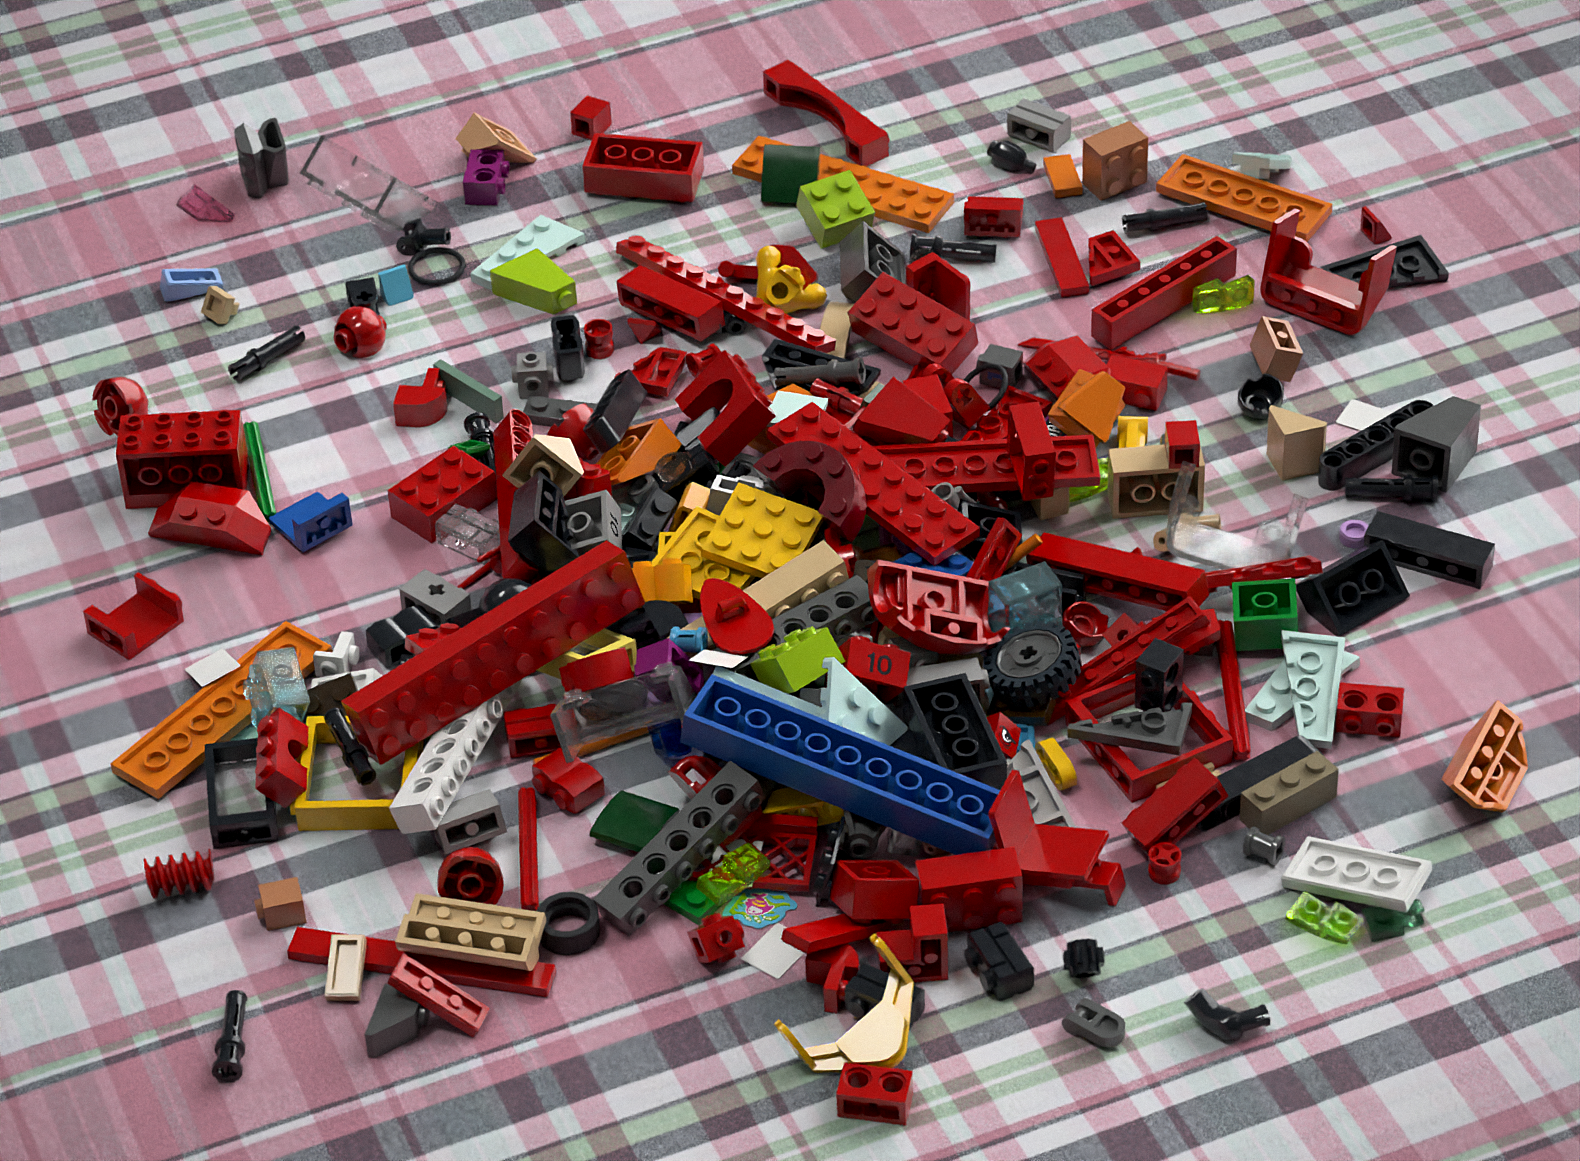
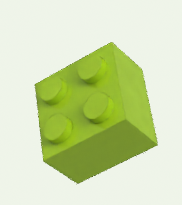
M851 170L800 186L796 207L821 249L840 243L843 238L863 221L872 228L875 211Z
M811 626L802 631L797 629L783 637L785 642L777 646L773 644L758 652L760 658L750 663L760 683L788 694L796 692L827 673L828 669L822 668L824 658L834 657L841 664L845 660L829 629L825 627L815 630L814 626Z

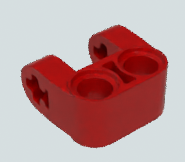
M933 363L928 365L923 370L921 377L938 374L953 411V420L969 430L990 409L989 405L963 379L954 378L950 371L940 364Z

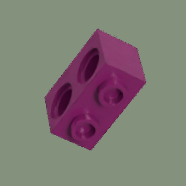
M470 150L462 182L465 205L498 206L500 195L505 194V178L509 177L510 169L509 161L504 159V150Z
M669 638L637 649L636 664L634 666L635 676L670 708L694 701L704 686L703 670L694 661H689L691 658Z

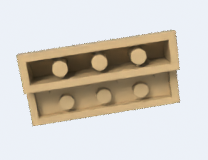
M415 893L409 914H404L395 943L399 951L532 971L539 959L538 946L545 927L546 916L543 912Z

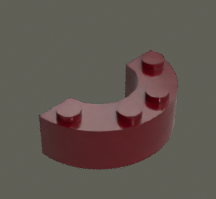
M796 441L767 452L753 465V468L763 481L786 498L792 492L804 486L818 485L825 488L824 501L818 513L829 528L852 543L856 538L866 515V493L855 471L836 449L816 441Z

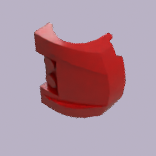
M877 560L867 569L869 599L874 614L887 628L918 647L940 654L969 655L993 648L1010 630V628L1003 627L996 633H993L990 629L987 614L989 597L992 590V582L883 560Z

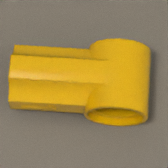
M1118 416L1117 443H1119V448L1145 446L1148 438V417Z

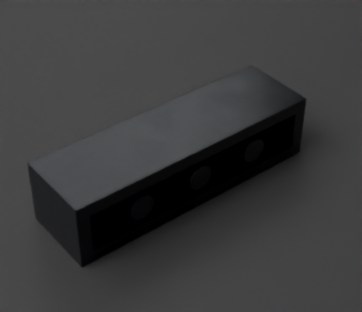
M1376 512L1364 534V546L1381 540L1384 541L1395 566L1481 590L1493 567L1495 543L1384 512Z

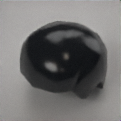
M1266 373L1256 380L1248 378L1238 391L1237 404L1243 413L1250 418L1268 419L1271 405L1279 408L1282 406L1284 386L1278 378Z

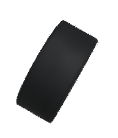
M560 892L549 896L540 903L537 912H543L546 916V923L540 943L552 953L561 955L578 954L595 944L600 935L598 907L591 898L584 894ZM574 915L587 920L582 927L572 931L555 930L548 926L552 921L562 916Z

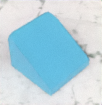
M405 265L378 273L380 294L388 306L414 298Z

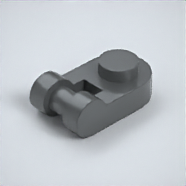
M1083 998L1076 1005V1011L1068 1013L1061 1022L1063 1028L1069 1034H1079L1103 1047L1117 1046L1125 1038V1021L1123 1018L1088 998Z

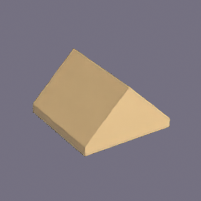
M1271 405L1268 414L1266 455L1280 479L1284 481L1318 473L1319 458L1326 449L1327 422Z
M535 434L502 476L519 489L540 471L562 490L564 497L584 471L569 438Z

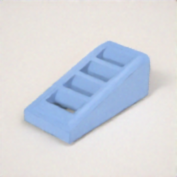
M162 269L160 290L165 302L205 294L209 286H218L223 289V282L218 269Z

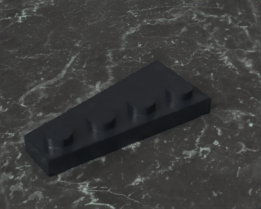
M1422 235L1321 266L1323 270L1359 283L1362 273L1368 269L1370 258L1393 245L1397 248L1388 288L1448 281L1449 272Z

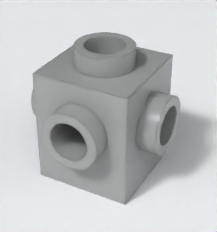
M546 352L517 353V365L511 366L512 383H518L519 398L528 399L529 396L549 397V381H554L553 363H547Z

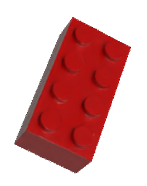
M594 133L582 165L584 193L693 202L704 171L703 142Z
M885 272L879 275L847 312L852 332L912 367L920 364L922 368H926L928 365L936 363L953 374L979 344L976 326L973 322Z

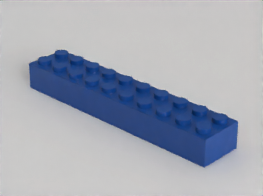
M713 674L684 714L680 743L724 761H732L739 767L955 855L992 850L997 842L988 813L1000 790Z

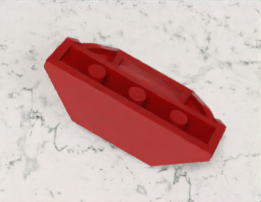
M1078 335L1044 344L1023 361V366L1056 401L1079 369L1094 375L1101 371L1111 375L1109 367Z
M192 481L157 508L148 535L149 537L263 555L271 533V527L249 490Z

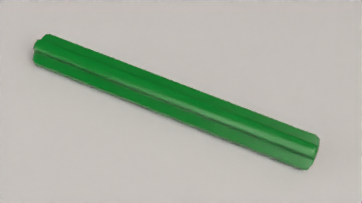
M256 421L245 422L243 428L257 503L267 522H270L269 517L276 514L259 426Z

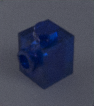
M677 710L646 723L656 754L668 758L673 755L674 757H680L692 752V747L680 743L681 726L686 711Z

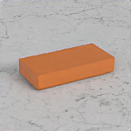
M1071 154L1043 157V166L1055 198L1083 194V186Z

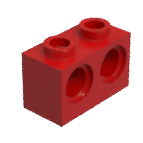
M1340 682L1335 732L1400 738L1404 688Z
M844 1062L836 1092L837 1117L906 1126L913 1098V1071Z

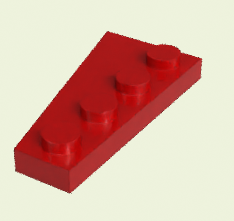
M1307 555L1206 572L1209 593L1217 592V587L1229 586L1232 589V582L1276 580L1290 577L1291 579L1309 577L1312 574L1323 573L1321 560Z

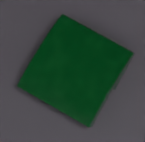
M765 144L762 165L761 202L797 203L800 186L818 181L820 147Z
M621 790L602 810L594 822L589 836L640 852L679 813L680 808Z

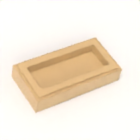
M332 934L325 988V998L327 1001H360L367 944L365 935Z

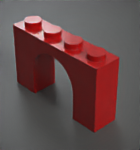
M724 349L675 398V401L681 411L692 421H695L711 407H715L720 411L727 405L721 414L698 436L704 449L726 467L776 415L770 407L773 402L763 393L765 390L755 380L756 376L747 368L748 364L738 354L731 356Z

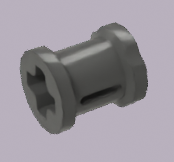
M1253 826L1245 837L1243 854L1247 856L1255 854L1268 859L1270 864L1276 865L1284 852L1285 837L1280 835L1277 837L1261 833L1258 827Z

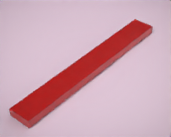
M297 927L287 950L288 959L328 965L332 934L344 933ZM366 937L367 944L364 970L391 974L400 957L405 954L450 983L548 997L556 975V964L537 962L532 971L399 951L395 941Z

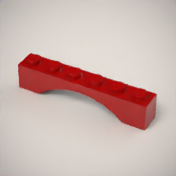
M788 59L763 71L764 94L780 106L806 110L829 121L839 130L844 138L846 156L854 163L868 167L889 156L890 139L884 129H881L868 117L861 114L851 104L845 102L835 92L829 90Z

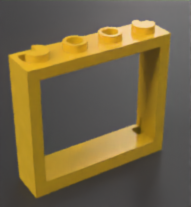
M307 716L306 725L309 726L308 748L296 758L298 763L307 768V790L290 804V814L296 815L298 831L399 829L389 810L394 799L309 801L316 744L337 742L325 723L324 716ZM345 716L346 719H347V721H348V723H349V725L351 726V728H352V730H353V732H354V729H353V727H352V725H351V723H350V720H349L348 716ZM425 739L405 750L401 787L422 754Z

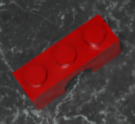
M278 708L270 716L263 717L257 726L255 789L282 807L287 808L307 790V768L295 759L308 748L309 726L281 708Z

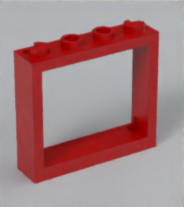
M1136 673L1067 700L1065 724L1068 726L1069 724L1091 719L1093 724H1098L1099 722L1096 719L1135 704ZM1182 682V697L1173 707L1175 710H1180L1181 703H1192V713L1188 725L1206 745L1140 772L1119 746L1079 740L1131 803L1151 796L1156 790V785L1170 780L1183 765L1188 764L1195 757L1203 765L1212 762L1214 769L1232 762L1233 746L1235 744L1230 736V731L1221 726L1215 714L1211 710H1207L1200 702L1196 692L1190 690L1184 682Z

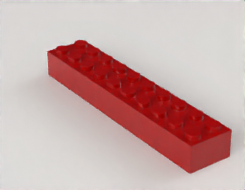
M607 540L343 699L341 703L360 745L366 748L369 757L378 764L383 765L645 604L625 551Z

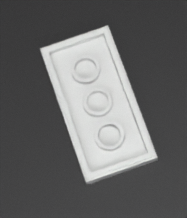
M1307 836L1281 877L1282 887L1407 913L1430 875L1432 863L1429 860Z

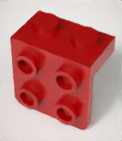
M934 252L906 266V285L970 321L971 283L965 274L959 272Z

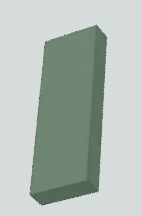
M441 359L433 364V368H440L441 380L445 381L447 394L476 412L485 413L494 423L504 419L501 395Z

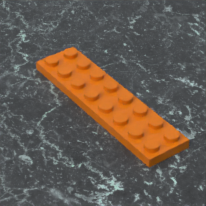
M758 135L732 164V174L761 182L764 145H794ZM820 154L818 180L851 170L874 209V217L930 233L954 204V193Z
M287 621L283 622L237 660L241 665L240 667L207 684L111 762L112 773L153 797L161 798L205 761L204 744L231 740L315 670L313 661L315 651L333 652L332 646ZM284 664L290 666L293 669V673L289 677L278 678L273 674V668ZM279 668L276 670V673L279 675L288 674L289 669ZM296 680V683L284 684L283 688L276 684V682Z

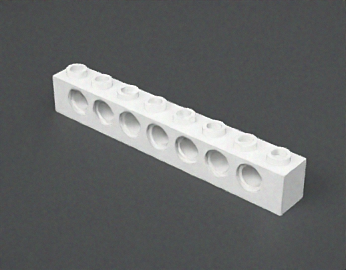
M523 679L432 735L389 807L402 834L435 830Z

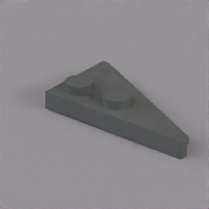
M1181 703L1180 710L1162 712L1160 707L1144 712L1135 711L1112 715L1110 722L1093 724L1091 719L1078 721L1068 725L1067 738L1180 756L1192 713V703Z

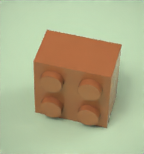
M1131 121L1124 122L1083 139L1082 184L1100 201L1147 182L1148 136Z

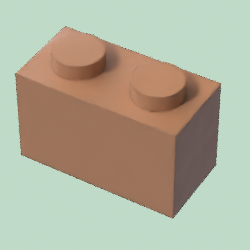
M1262 316L1249 344L1262 375L1264 373L1270 374L1280 381L1291 382L1303 355L1301 347L1289 321Z

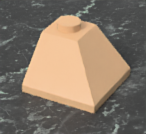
M476 113L472 114L455 138L463 147L461 151L468 157L471 149L504 150L505 161L512 163H534L537 159L512 131Z

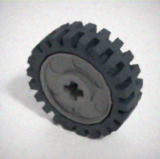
M1037 621L1036 626L1029 622L1025 623L1024 629H1020L1018 625L1012 628L1014 633L1010 634L1007 632L1002 641L996 644L994 648L987 650V657H984V669L987 670L989 684L1000 701L1003 700L1007 705L1014 703L1015 707L1022 708L1024 702L1027 707H1034L1035 701H1039L1040 705L1047 703L1046 698L1051 697L1052 700L1059 697L1058 692L1066 693L1069 690L1068 684L1074 685L1077 681L1076 676H1079L1081 673L1082 661L1071 633L1064 626H1057L1055 622L1049 621L1046 625L1044 621Z

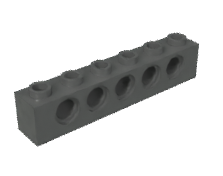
M856 575L773 618L774 633L770 642L756 652L744 655L734 654L747 658L733 668H723L760 682L750 663L760 658L758 652L773 644L777 646L785 642L783 637L797 629L802 631L811 626H814L815 630L827 627L834 641L837 642L857 630L874 623L878 618L870 604L868 584ZM716 648V649L712 650V651L727 653V652H725V651L720 650L719 648ZM703 663V678L706 682L713 674L716 665Z
M729 761L593 898L601 916L627 936H630L637 928L642 927L647 918L669 899L671 893L682 882L688 880L693 871L706 858L713 855L716 848L737 830L739 824L751 812L759 808L766 797L758 780L732 761Z

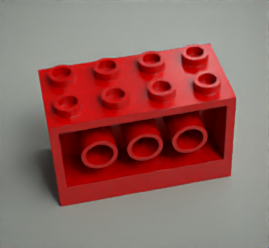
M241 410L120 416L116 459L126 509L158 508L192 481L247 490L249 459Z

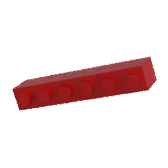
M1216 235L1091 309V337L1112 350L1236 276L1237 248Z
M1046 532L1040 536L1043 543L1026 555L1027 564L1084 574L1086 592L1168 611L1189 596L1200 607L1209 596L1205 570Z

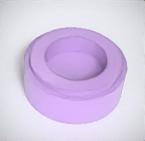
M1360 520L1344 522L1340 526V542L1349 548H1361L1364 546V534L1369 525Z

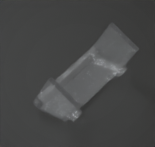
M1187 461L1182 462L1168 511L1165 545L1171 554L1220 570L1289 559L1291 557L1308 502L1307 497L1294 494L1286 522L1277 520L1263 522L1259 526L1254 540L1197 523L1200 515V504L1195 497L1187 494L1196 465Z
M666 662L654 667V672L583 693L581 689L568 691L562 695L563 700L558 702L550 716L566 763L574 761L585 744L680 717L683 724L684 714L697 694L680 666H673L672 662Z

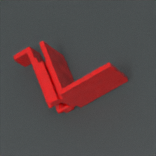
M1011 770L988 815L998 848L1015 847L1023 875V884L1067 889L1072 887L1104 890L1108 905L1116 906L1126 887L1121 864L1100 861L1098 858L1109 837L1108 831L1035 824L1019 770Z

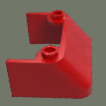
M1293 209L1273 221L1260 286L1262 298L1270 305L1344 334H1357L1365 328L1388 289L1397 247L1391 245L1370 258L1368 269L1362 273L1360 282L1357 283L1311 265L1313 257L1311 246L1305 240L1295 237L1300 210Z

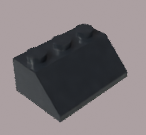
M1383 540L1362 546L1323 568V573L1312 574L1296 583V591L1306 612L1335 636L1348 632L1410 596Z

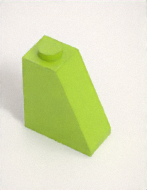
M538 248L490 270L492 293L496 296L553 315L577 304L575 280Z

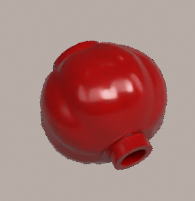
M354 306L347 308L340 314L335 325L334 342L343 353L358 347L357 353L351 355L355 358L371 357L379 352L385 343L386 322L382 316L377 315L367 307Z

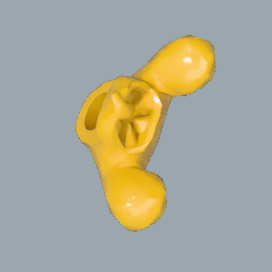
M764 246L758 250L755 259L758 270L756 297L763 299L764 303L772 307L782 309L786 314L798 309H817L824 305L827 293L823 286L815 283L808 285L803 290L805 280L800 274L799 268L783 265L777 269L776 267L780 263V252L774 246Z

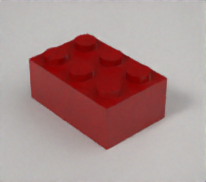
M452 446L387 490L391 518L431 544L497 500L495 471L455 446Z
M1015 847L915 861V876L919 879L917 906L944 904L947 932L983 928L998 922H1002L1004 925L1022 922L1023 875Z

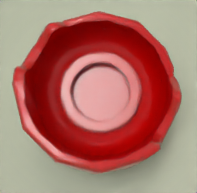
M1087 601L1074 602L1064 611L1062 626L1069 630L1075 643L1079 646L1093 647L1104 639L1102 634L1108 629L1109 617L1102 614L1096 606Z

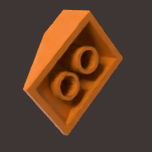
M658 418L629 426L622 439L613 448L605 452L596 464L610 472L611 485H615L657 468L665 467L675 460V453L682 444L664 421Z

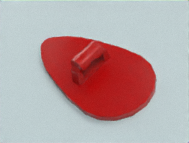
M709 578L703 582L700 591L702 616L712 642L720 650L730 654L744 655L756 652L770 642L773 638L774 624L769 614L761 605L740 588L727 581Z

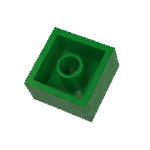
M1295 578L1232 582L1236 651L1283 649L1281 640L1282 630L1299 632Z

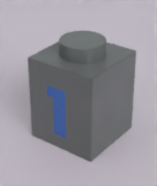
M990 344L984 354H980L977 359L976 368L988 363L1002 366L1008 375V385L1012 387L1017 385L1023 375V351ZM992 369L979 373V384L1001 388V374L997 370Z

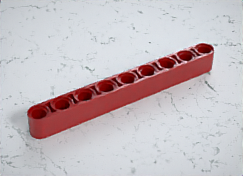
M511 409L493 432L503 579L519 578L530 584L541 569L523 554L516 553L508 542L513 495L518 488L502 475L533 438L532 422L525 413L518 409Z

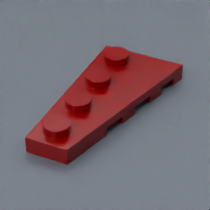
M1008 385L1000 402L986 416L983 415L977 421L975 430H969L960 441L1007 439L1009 405L1039 402L1044 418H1046L1052 407V402Z

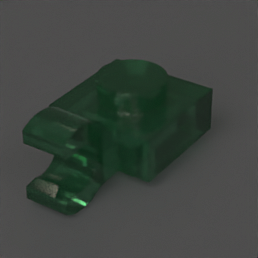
M1415 899L1407 913L1377 906L1362 909V920L1371 942L1403 936L1404 927H1417L1424 924L1421 915L1424 912V907L1420 899Z

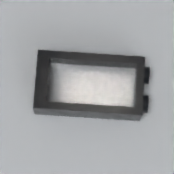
M258 738L204 744L209 828L213 849L279 841L276 802L255 789Z

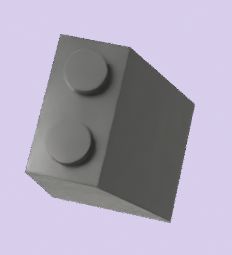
M1452 396L1397 424L1394 432L1391 474L1404 478L1407 474H1411L1413 478H1431L1433 475H1438V490L1447 493L1477 451L1481 405Z

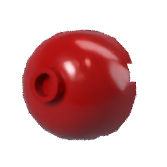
M114 377L100 380L95 386L92 401L97 400L98 409L93 410L99 427L106 434L113 435L115 433L118 436L120 416L148 414V398L136 381L126 377Z
M586 404L574 406L562 415L565 421L559 427L554 423L547 433V436L569 438L577 456L582 458V461L586 459L592 460L600 453L583 431V427L593 412V409Z
M465 847L453 851L443 860L439 867L437 890L440 897L496 905L503 894L504 878L499 863L489 852L480 848Z

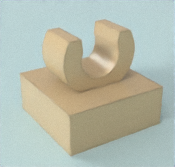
M209 286L201 313L218 324H227L230 315L237 314L240 304L234 302L235 298L218 286Z

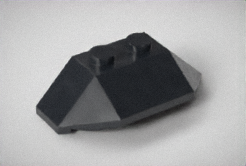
M774 339L762 355V361L774 391L789 386H776L774 379L786 377L774 376V371L777 367L827 365L829 361L837 359L839 362L851 361L778 339ZM865 365L866 376L863 384L858 385L856 382H844L835 387H845L849 389V393L859 397L869 391L880 376L881 369ZM813 383L795 385L810 392Z

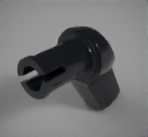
M1203 988L1194 992L1184 1002L1186 1007L1204 1027L1222 1039L1229 1041L1240 1040L1243 1032L1263 1026L1266 1027L1271 1023L1270 1017L1265 1018L1262 1016L1269 1014L1264 1004L1236 1012L1229 1007L1218 1004Z

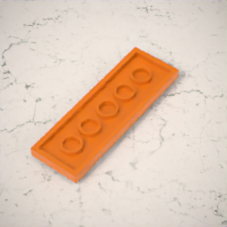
M1182 154L1156 183L1157 193L1192 205L1204 202L1207 206L1204 209L1266 229L1270 232L1273 221L1293 209H1298L1300 213L1295 237L1301 238L1306 242L1309 241L1332 213V203Z

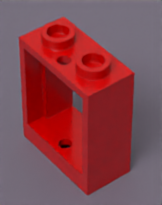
M1032 402L1009 405L1007 452L1022 499L1024 501L1053 497L1056 451L1040 403Z

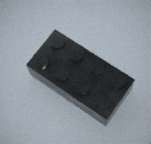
M966 673L904 686L903 714L923 759L1001 790L1007 779V760Z

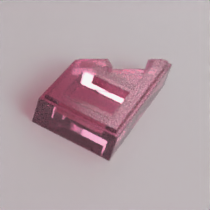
M195 184L176 203V206L195 220L201 222H232L235 216L233 212Z

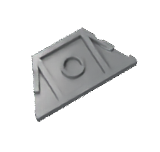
M1029 739L1021 744V750L1011 760L1007 759V777L1011 770H1019L1035 824L1077 828Z

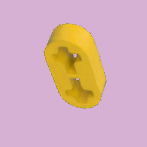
M1052 737L1037 742L1035 744V751L1056 788L1061 791L1076 786L1077 775L1074 766L1058 742Z

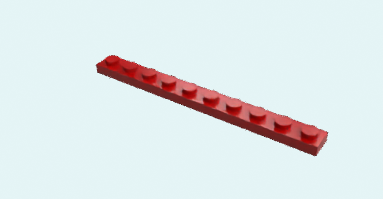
M634 235L628 239L616 242V253L722 301L724 310L785 342L823 353L835 351L836 340L826 335L824 331L814 329L805 324L803 320L793 318L784 313L782 309L764 303L763 299L745 293L742 288L734 287L724 282L721 277L713 276L705 272L703 268L684 261V258L670 254L663 247L647 242L642 236Z

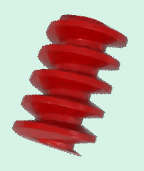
M208 849L206 859L202 858L199 851H195L193 861L189 860L186 853H181L179 863H176L172 854L168 855L166 865H163L159 856H156L152 867L149 866L146 858H144L147 888L153 899L158 898L160 888L163 889L167 897L171 896L174 886L179 894L183 895L185 894L187 884L193 893L198 892L200 883L203 884L206 891H211L213 881H215L211 849Z

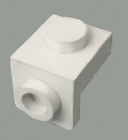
M341 631L333 652H314L313 661L316 677L348 673L352 666L358 663L359 647L355 646L354 634L352 632Z

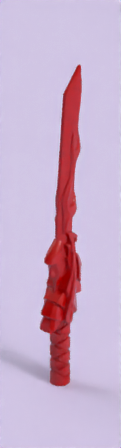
M1033 337L1017 345L1039 349L1044 344L1054 342V340ZM1088 346L1101 360L1108 361L1111 355L1168 366V374L1170 373L1171 375H1178L1179 377L1198 381L1201 371L1199 369L1166 362V353L1158 354L1155 352L1136 355L1134 351H1128L1127 346L1114 351Z

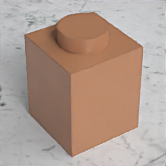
M298 877L258 885L260 898L255 899L254 903L258 919H265L267 931L307 923Z

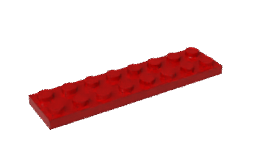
M810 402L767 429V439L778 447L796 441H816L829 445L840 452L864 486L867 500L866 514L933 566L980 536L979 526L814 402Z
M1094 436L1051 437L1056 451L1054 488L1100 486L1101 476ZM1007 439L872 446L929 490L944 482L952 484L954 488L961 486L965 493L1020 490L1008 456Z

